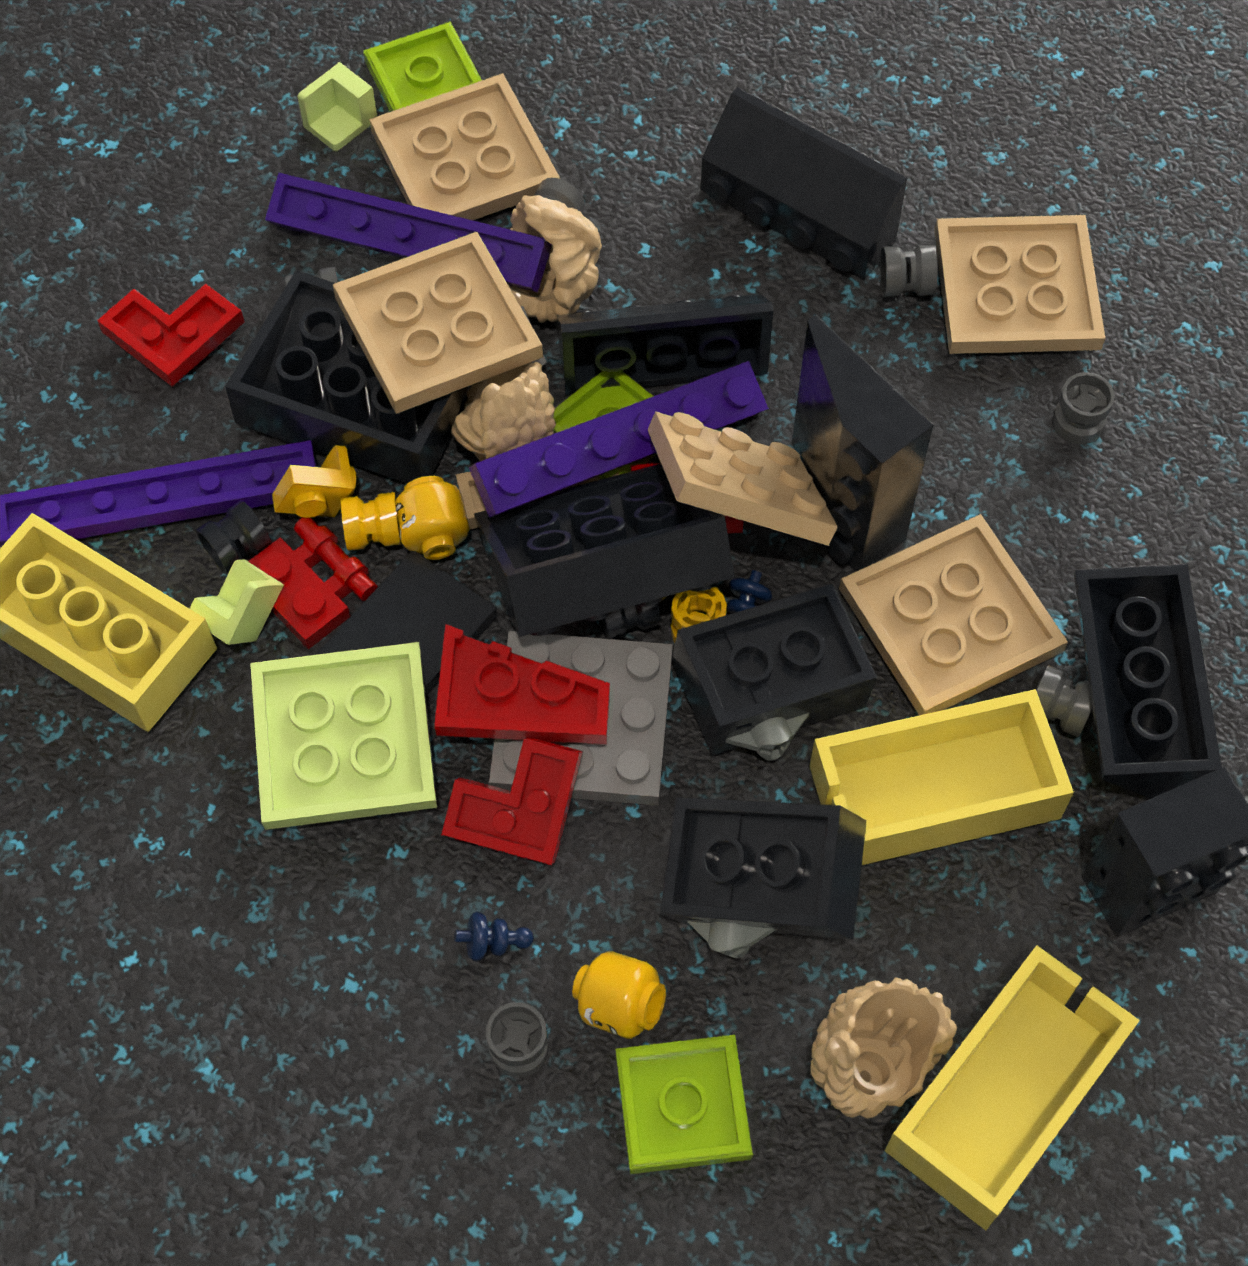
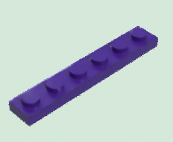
M278 173L265 217L267 222L276 226L401 258L409 257L478 232L506 283L510 286L537 293L552 244L545 241L542 237L283 173Z
M747 361L477 462L469 467V470L488 516L491 518L657 454L648 433V427L655 411L669 416H673L676 412L685 413L701 421L705 427L719 430L767 410L768 406L750 362Z
M309 440L0 495V548L31 513L74 539L225 513L228 508L241 500L250 508L273 504L272 493L290 465L316 467L312 442Z

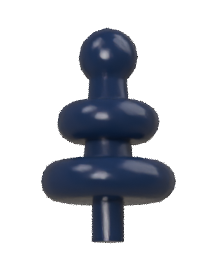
M752 570L749 579L734 578L730 580L729 590L739 597V599H731L727 603V610L731 614L756 607L755 603L766 604L772 600V592L767 587L759 584L762 576L761 572Z
M478 911L470 916L467 930H455L454 933L455 942H466L468 957L474 962H479L484 958L487 946H489L493 955L499 957L506 952L508 945H515L519 949H527L534 940L530 929L519 927L515 931L508 930L506 921L501 918L495 919L491 923L490 928H488L486 916Z

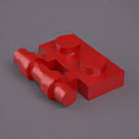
M303 517L294 526V531L304 541L300 547L293 551L280 537L248 562L284 584L271 611L309 650L351 617L348 606L341 599L353 591L362 601H366L378 586L367 576L369 569L357 557H349L337 545V536L327 526H318L312 518ZM321 560L334 571L333 576L325 582L311 569Z

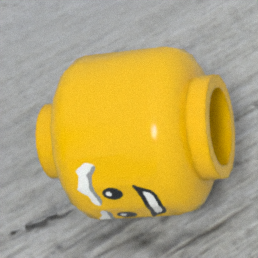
M424 476L414 479L404 486L403 492L396 498L399 535L402 544L407 550L424 554V557L429 560L443 559L452 555L456 550L455 547L460 545L468 536L469 522L462 494L457 486L445 482L443 478Z
M613 951L602 953L590 965L582 966L575 977L572 989L574 999L578 1000V1011L584 1023L625 1039H631L640 1035L644 1029H652L662 1014L666 999L665 985L660 983L656 968L647 962Z

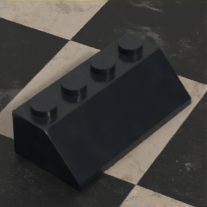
M736 87L730 95L702 157L700 190L707 193L714 201L725 203L747 215L754 223L767 226L785 236L797 247L808 249L830 261L837 269L843 272H850L865 280L880 262L882 247L893 246L896 242L907 177Z
M761 294L747 296L731 295L718 299L682 300L670 304L633 305L622 309L593 312L578 311L573 314L557 315L559 351L565 396L574 394L602 371H622L641 387L690 383L747 361L750 362L755 376L768 374L773 321L772 302ZM611 377L601 385V388L620 386V383Z
M1188 564L1075 570L1074 580L1102 779L1145 797L1153 798L1222 768Z

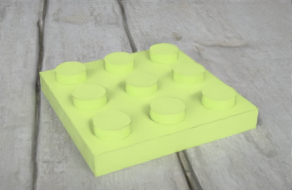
M419 642L250 663L261 822L265 830L437 808Z

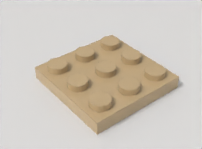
M504 74L369 119L371 132L408 205L475 220L515 206L521 201L523 196H534L544 179H560Z
M1086 215L937 219L934 232L949 354L1102 350L1105 332Z
M478 232L333 284L335 298L396 414L543 358L541 341Z
M655 411L648 427V433L678 502L829 546L838 526L796 450L778 442H772L770 446L753 442L745 433L729 427L723 428L722 432L705 427L695 417L685 413L676 412L673 416H669Z
M981 514L842 578L839 590L919 715L945 710L1063 653L1068 643Z

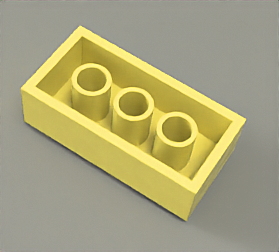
M33 513L0 548V639L147 732L153 728L217 650L204 617Z

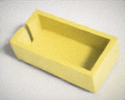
M1036 689L815 739L809 766L822 805H841L867 821L862 865L1061 819L1074 793Z
M1038 945L1029 954L893 1133L885 1149L886 1153L985 1231L1005 1207L1140 1021L1094 986L1085 996L1075 1013L1072 1012L1065 1005L1083 978Z

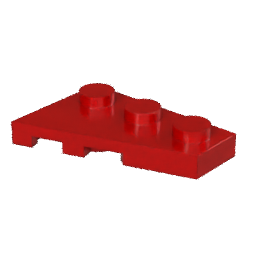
M445 624L434 724L436 736L523 740L526 737H532L550 742L607 744L610 683L547 660L539 663L512 653L511 647L494 641L489 645L465 636L464 630Z

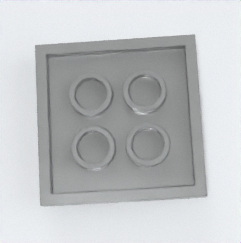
M509 631L507 646L512 648V653L539 663L547 660L610 683L607 744L550 742L583 751L571 798L659 806L673 644L552 634L543 636L529 634L519 637L517 632ZM494 740L489 785L511 791L523 740Z

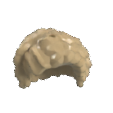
M540 195L523 196L516 205V209L512 211L510 219L512 228L510 230L542 237L545 241L551 243L552 247L538 293L508 286L520 307H524L528 317H536L539 323H544L547 320L556 322L557 315L575 313L579 309L580 304L591 295L597 285L599 272L595 264L598 261L602 247L599 232L595 225L584 217L580 211L568 208L565 203L543 198Z
M530 362L473 384L471 389L467 391L468 399L463 404L464 411L456 416L451 429L455 439L468 451H472L480 461L554 434L553 429L556 425L553 419L555 411L553 406L554 398L549 392V381L547 375L542 372V365L538 362Z
M895 977L889 984L874 980L866 983L865 986L849 989L847 993L838 995L836 1002L831 1004L827 1018L820 1022L817 1029L818 1034L812 1045L813 1059L811 1060V1075L815 1083L823 1088L832 1106L840 1110L847 1117L854 1118L860 1115L868 1119L877 1116L887 1106H903L909 1097L923 1091V1082L926 1074L934 1068V1065L938 1063L942 1055L948 1053L953 1045V1037L957 1030L956 1024L951 1020L950 1009L943 1003L942 994L938 992L931 994L926 987L919 989L912 981Z

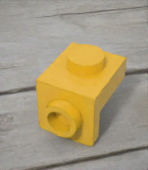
M334 445L320 468L290 465L272 493L275 512L297 514L305 518L316 516L335 517L341 509V498L351 497L356 487V472L354 467L349 464L346 446Z

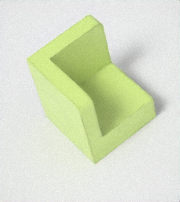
M340 62L298 94L304 128L334 151H339L370 127L369 119L377 117L373 87Z
M244 559L235 560L218 596L194 598L190 609L204 617L211 634L228 645L257 641L284 584Z

